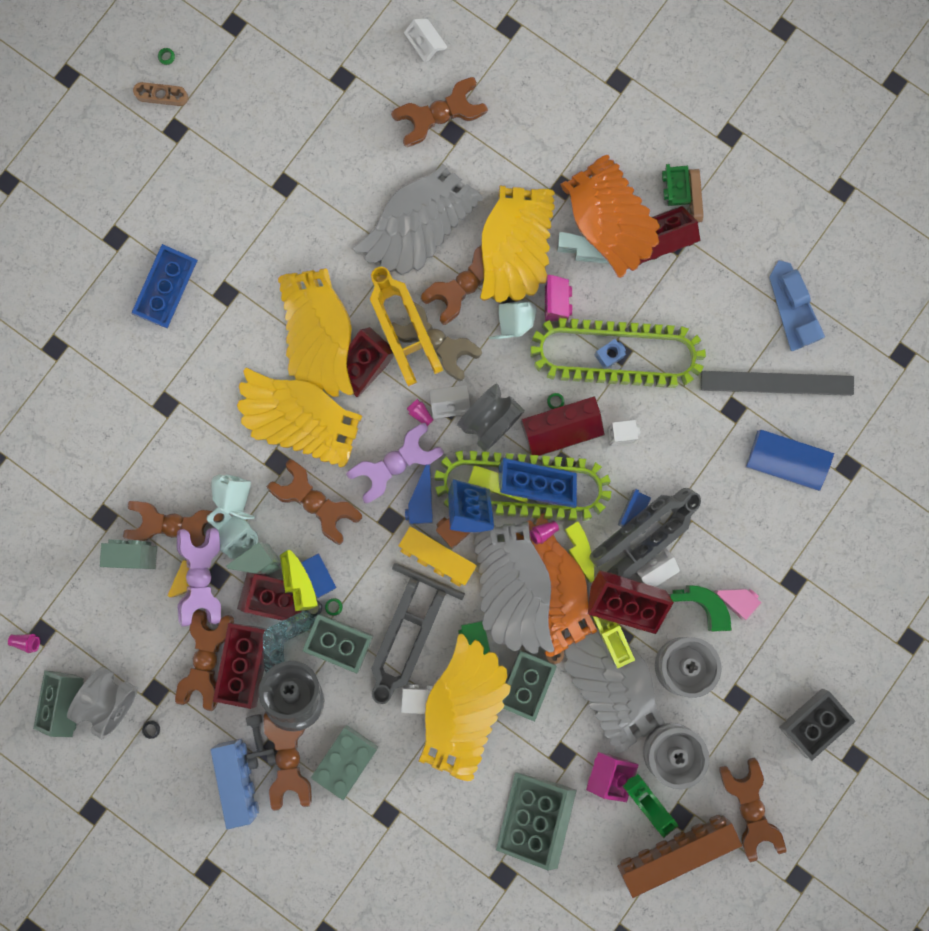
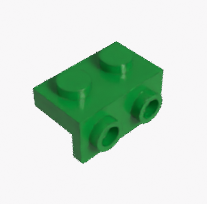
M666 164L665 170L662 171V181L666 182L667 188L663 189L664 200L668 201V206L691 204L688 165L670 167V164Z

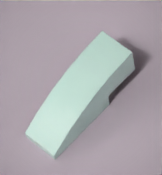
M559 232L557 252L575 253V261L610 264L585 237Z

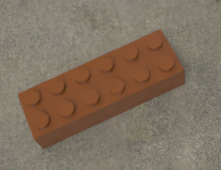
M716 815L709 819L710 822L694 825L689 832L677 833L674 835V839L670 841L663 840L657 843L656 847L651 850L644 849L638 853V856L632 859L627 857L621 860L617 867L632 898L742 847L733 824L725 816Z

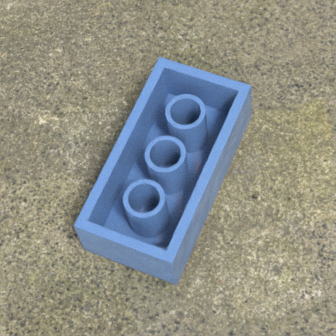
M242 738L219 743L210 750L226 830L250 825L259 813L258 802L254 801V783L250 782L249 774H251V770L245 757L247 755L246 743L242 742Z

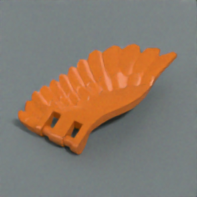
M604 155L588 166L584 172L580 171L572 176V179L568 182L564 181L561 183V187L565 193L570 194L573 216L579 231L610 263L617 277L622 278L626 274L627 269L632 271L638 269L640 259L650 258L653 252L652 247L659 244L656 231L660 226L656 219L649 216L650 209L641 205L642 199L633 195V187L627 186L629 181L626 178H622L623 172L619 170L620 165L614 163V160H609V155Z
M545 513L540 514L541 516L537 519L536 524H533L531 520L527 521L529 522L530 530L534 526L548 523L547 519H543ZM516 533L517 540H524V535ZM554 534L543 544L539 543L536 545L531 539L532 544L546 566L551 581L548 623L554 651H546L545 655L548 657L560 654L568 649V646L572 643L576 644L585 639L586 635L597 632L590 615H588L587 584L583 571L575 559L558 543ZM584 619L587 626L581 629L578 622ZM567 629L570 636L564 639L561 632Z

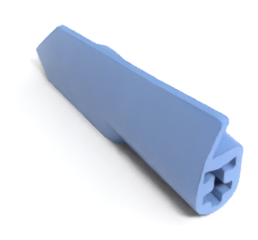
M779 260L769 279L790 350L795 351L825 338V334L810 305L811 298L797 269L794 270L791 263Z

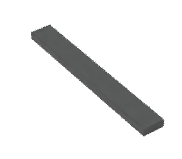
M701 371V390L852 396L854 395V376Z

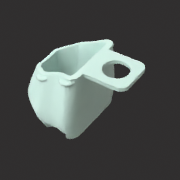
M532 302L499 304L501 335L490 336L489 339L522 336L534 324L537 310L536 305Z
M219 474L212 478V499L223 513H229L242 519L255 518V516L243 512L250 491V480L227 474Z
M219 507L207 516V521L219 532L220 551L228 555L230 559H236L258 543L257 533L252 530L246 520L234 515L231 516L229 513H223ZM216 514H224V519L221 522H214L213 518Z

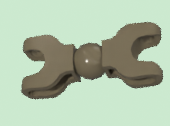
M414 302L437 356L442 359L445 372L454 379L462 381L465 375L463 370L456 364L458 358L462 355H469L478 359L482 355L481 349L467 338L451 339L448 336L446 337L443 331L433 329L432 325L428 323L424 308ZM392 322L396 335L401 342L411 343L420 341L412 322L406 326Z

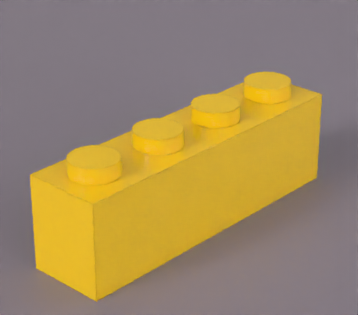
M411 526L398 545L402 548L401 553L408 557H411V555L416 556L418 563L425 567L428 564L435 568L433 572L442 577L445 574L451 577L450 582L459 587L461 584L466 585L477 566Z

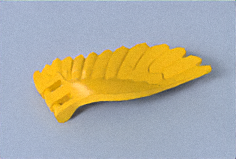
M499 186V200L488 216L481 236L484 268L481 300L485 301L494 297L496 302L501 303L510 297L518 302L525 295L534 296L538 291L539 284L546 283L547 273L545 267L549 265L546 253L550 249L546 239L550 238L548 229H551L552 226L549 219L553 218L552 211L555 209L553 204L555 199L552 197L555 192L553 190H524L521 187L506 188V186Z
M324 268L317 272L310 270L304 271L302 274L288 273L281 275L278 278V283H280L279 290L282 292L281 300L284 302V310L287 311L285 320L288 321L286 330L289 332L286 337V343L289 346L286 356L289 358L287 368L289 375L295 376V380L309 382L321 390L324 389L332 397H338L339 390L347 395L354 394L346 365L351 341V321L343 303L331 286L328 270ZM317 279L321 280L323 286L319 287ZM301 281L305 284L306 289H302Z
M247 367L243 370L247 383L241 382L239 390L240 394L246 397V399L239 400L237 407L244 415L241 418V424L247 429L252 430V438L267 440L269 445L280 444V447L283 448L293 447L294 451L303 450V454H312L313 458H320V461L330 462L331 465L338 464L340 468L348 463L353 448L351 445L353 439L355 440L358 422H361L362 415L343 409L323 390L309 382L277 380L261 375ZM344 416L351 419L350 425L343 423ZM338 435L346 437L344 443L337 441Z
M459 634L448 667L435 682L428 695L425 710L426 740L418 762L423 764L426 762L432 768L441 772L443 770L450 773L449 775L459 780L472 781L474 779L473 773L478 770L477 765L482 760L483 745L488 741L486 736L492 731L490 726L497 721L498 716L496 714L503 709L504 703L502 700L510 693L511 685L505 683L507 669L504 666L498 665L496 653L488 652L484 655V648L479 641L474 640L469 645L467 638L463 634ZM431 747L437 749L435 757L428 755ZM449 755L456 757L453 765L446 763Z

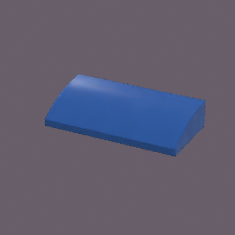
M162 244L131 312L132 315L168 329L198 260Z
M759 430L756 433L746 467L820 491L835 453Z
M503 458L499 465L500 493L576 508L577 473Z
M452 479L448 491L450 530L460 532L493 530L494 520L490 489Z

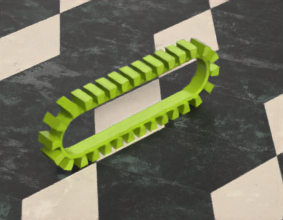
M559 318L558 328L554 329L550 320L543 323L542 328L546 334L543 336L536 330L532 341L540 343V347L531 346L530 348L531 357L540 355L541 360L535 362V368L539 372L546 365L550 368L547 378L553 380L556 371H563L562 381H568L570 378L569 372H574L572 381L580 382L582 379L581 373H586L584 382H593V373L598 374L596 383H604L606 381L605 374H610L608 384H616L618 382L617 375H622L620 381L622 385H628L630 383L629 376H634L632 385L640 386L642 383L641 377H646L644 386H652L654 384L653 377L657 378L655 387H664L666 385L665 378H670L667 388H676L678 386L677 378L680 377L684 386L691 383L694 378L688 372L692 371L698 376L704 366L695 363L696 359L703 360L706 357L705 349L696 351L694 347L702 340L696 335L689 341L685 338L689 328L683 326L678 330V335H673L674 325H667L664 328L665 334H661L663 325L655 324L652 328L653 333H649L651 324L644 323L640 327L641 333L637 332L639 323H630L629 332H625L627 322H619L617 324V331H613L614 321H607L605 324L606 330H601L603 321L599 320L594 321V330L589 329L591 320H583L581 323L582 329H578L579 319H571L569 322L570 328H565L567 318ZM555 333L676 340L685 344L689 349L691 363L686 371L678 374L556 366L545 358L543 343L550 335Z
M463 450L455 452L457 462L453 464L446 456L441 461V466L447 469L446 473L438 470L435 473V481H444V486L435 487L438 497L445 493L448 494L447 478L454 468L461 465L499 467L502 453L494 452V462L488 461L490 452H482V461H476L478 451H470V460H463ZM506 453L505 458L513 460L514 454ZM518 454L517 460L524 462L526 455ZM530 455V464L536 465L538 455ZM542 456V465L540 466L574 473H584L593 478L598 487L596 500L589 506L576 508L491 501L492 506H497L495 515L503 516V507H509L507 516L515 517V507L521 508L519 517L527 518V508L533 509L531 518H540V509H545L543 519H552V510H558L555 520H564V511H570L569 521L577 520V512H582V521H587L592 518L590 509L593 508L599 515L606 508L598 501L600 499L610 500L612 491H602V486L609 485L611 480L608 474L599 479L596 474L601 470L602 466L596 462L592 470L585 468L587 459L579 458L577 461L578 468L572 467L574 458L566 457V467L560 466L562 457H554V466H548L550 456ZM448 498L444 501V505L449 508Z

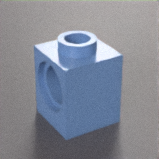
M614 339L597 350L594 355L604 369H608L624 358L626 349L621 342H617ZM607 350H614L616 357H609Z

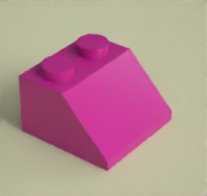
M547 275L545 283V321H558L559 318H567L566 321H568L569 316H572L573 308L572 304H569V297H572V286H569L568 279Z
M598 752L586 790L603 799L627 803L629 794L623 786L628 779L635 777L639 764Z

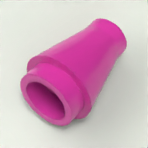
M416 399L406 408L409 411L408 414L420 423H426L428 426L434 420L423 401L420 402Z
M554 520L534 526L530 530V537L536 545L539 543L543 544L554 533L559 531V526Z
M12 634L8 638V645L26 653H32L38 650L40 639L35 634Z

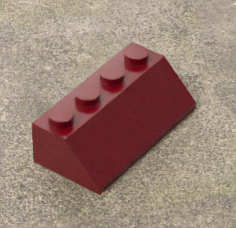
M683 206L652 217L657 220L660 226L656 231L659 244L652 247L653 252L650 258L640 259L639 265L701 241L698 221Z
M595 396L521 420L531 455L541 456L605 435L601 412Z
M599 570L590 588L588 615L656 634L674 602L666 590Z
M228 623L213 702L248 709L257 707L259 686L264 674L272 629Z

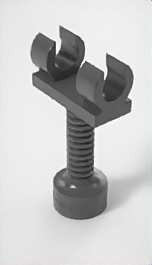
M261 714L246 717L247 726L252 727L257 747L255 752L246 755L249 769H257V757L267 755L269 766L276 764L275 747L264 749L259 729V725L262 723Z

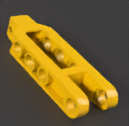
M375 268L371 273V279L375 287L370 301L407 385L411 386L417 383V380L406 356L422 348L434 374L444 371L405 283L394 280L387 268ZM394 295L401 297L420 340L405 348H402L383 305L385 299Z

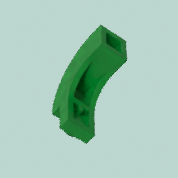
M686 585V593H684V589L672 590L673 594H669L673 602L693 601L702 606L707 615L708 631H732L731 618L725 603L711 590L701 586Z
M639 774L628 779L623 786L664 839L679 825Z

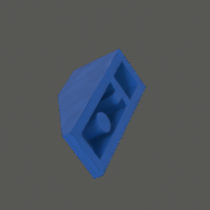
M430 465L425 466L408 504V509H405V520H409L410 525L433 523Z

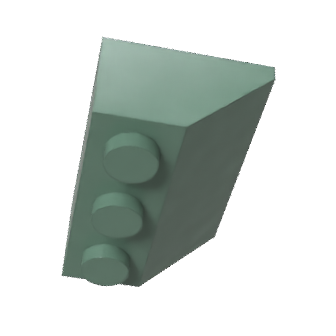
M258 542L226 565V567L231 570L271 575L280 568L278 565L281 564V561L269 544Z
M44 670L33 729L50 737H73L77 724L67 718V713L74 697L84 684V678L73 674Z

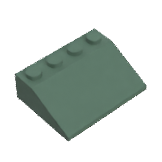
M515 772L496 851L547 871L558 869L577 790Z

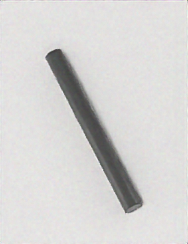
M394 563L392 567L394 571L443 591L460 600L464 598L465 593L405 566Z

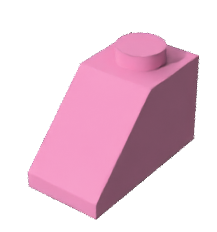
M751 589L714 591L725 605L742 620H747L762 603L757 599L759 596Z

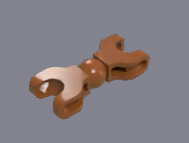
M470 77L457 82L452 94L446 97L445 101L437 100L431 103L430 106L424 107L407 103L394 109L391 116L395 121L407 119L414 124V130L403 139L404 146L411 147L423 142L428 130L435 127V123L444 124L449 121L450 117L451 119L461 118L465 121H473L488 112V108L484 103L472 105L466 100L465 95L476 87L477 82L475 78Z
M481 245L474 251L472 264L468 267V271L459 273L456 279L450 282L433 283L421 295L420 299L425 304H429L434 300H441L446 304L447 308L440 316V322L443 325H447L459 315L461 302L465 299L466 295L474 293L478 286L480 287L483 284L484 268Z
M288 460L286 468L294 477L292 483L287 486H281L272 481L266 486L268 491L281 502H297L303 505V508L308 513L316 514V517L321 521L323 535L335 544L341 545L343 543V535L336 529L337 521L347 518L357 523L363 518L362 514L348 502L335 503L329 499L326 500V496L322 492L313 490V487L308 483L306 469L294 460Z
M129 501L128 509L139 512L143 522L137 529L124 530L123 538L147 541L156 534H165L168 537L177 538V532L185 529L190 534L192 545L198 547L205 542L204 528L209 523L207 516L213 511L200 510L191 517H182L176 513L164 515L160 514L155 506L150 503ZM216 514L213 518L214 522L222 521L224 514Z
M197 609L193 613L189 630L196 642L195 649H198L192 658L195 668H191L189 675L178 683L175 696L177 704L184 705L188 703L192 692L197 690L203 696V708L205 710L213 711L216 708L218 702H213L216 687L215 671H212L217 664L215 652H219L220 646L225 642L228 623H234L233 616H223L218 627L213 631L207 625V613L204 610Z
M265 712L263 719L264 734L274 742L275 750H278L275 761L280 769L277 771L276 781L272 783L269 789L271 809L277 811L282 808L283 796L287 790L295 791L298 794L300 804L303 807H310L312 803L311 783L300 773V767H298L300 755L296 750L298 739L303 735L305 729L295 732L282 730L271 722Z
M755 757L747 761L749 772L743 779L734 778L727 766L719 768L725 789L731 795L738 797L741 804L740 814L746 822V829L742 834L741 842L750 863L757 861L756 848L763 841L773 843L778 854L787 852L782 833L776 826L768 823L764 816L765 806L759 796V790L764 783V776Z

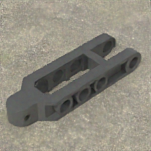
M683 488L673 496L660 495L590 554V560L598 568V566L605 564L611 558L614 559L623 551L626 556L607 572L624 578H630L689 529L691 516L701 504L700 495L689 488ZM669 510L673 512L672 518L634 550L630 548L631 542L640 534H644L645 530L656 521L659 522L661 517Z
M410 578L371 668L376 680L372 691V698L376 703H387L395 689L408 684L444 600L445 592L437 589L425 619L407 612L419 585V581ZM405 619L421 626V629L401 675L394 677L385 673L383 666L401 624Z

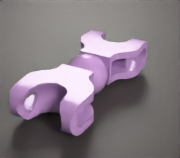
M421 423L409 430L404 437L403 446L398 451H391L386 454L383 461L380 460L377 463L362 461L348 470L346 475L350 479L366 475L372 481V487L363 495L364 503H370L383 495L387 480L392 475L403 473L407 465L410 466L413 463L429 465L443 455L444 451L440 447L429 451H423L419 447V438L428 430L426 423Z
M216 528L207 530L205 542L198 547L192 545L188 531L181 529L177 532V551L185 558L187 567L190 568L186 575L189 585L187 593L181 598L177 607L178 622L181 627L191 624L192 614L199 608L206 610L207 619L210 623L218 624L220 622L221 604L217 598L213 597L211 587L208 586L211 581V573L208 568H210L212 558L220 550L219 532Z

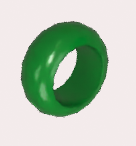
M170 48L161 49L158 53V60L164 65L173 63L175 59L174 52ZM164 53L171 54L168 60L162 59Z
M552 393L547 398V404L550 409L564 406V397L559 393ZM552 397H559L561 404L557 407L553 406L550 400Z
M331 598L326 602L325 610L329 615L337 616L342 612L343 605L339 599ZM333 601L339 605V610L335 613L329 610V604Z

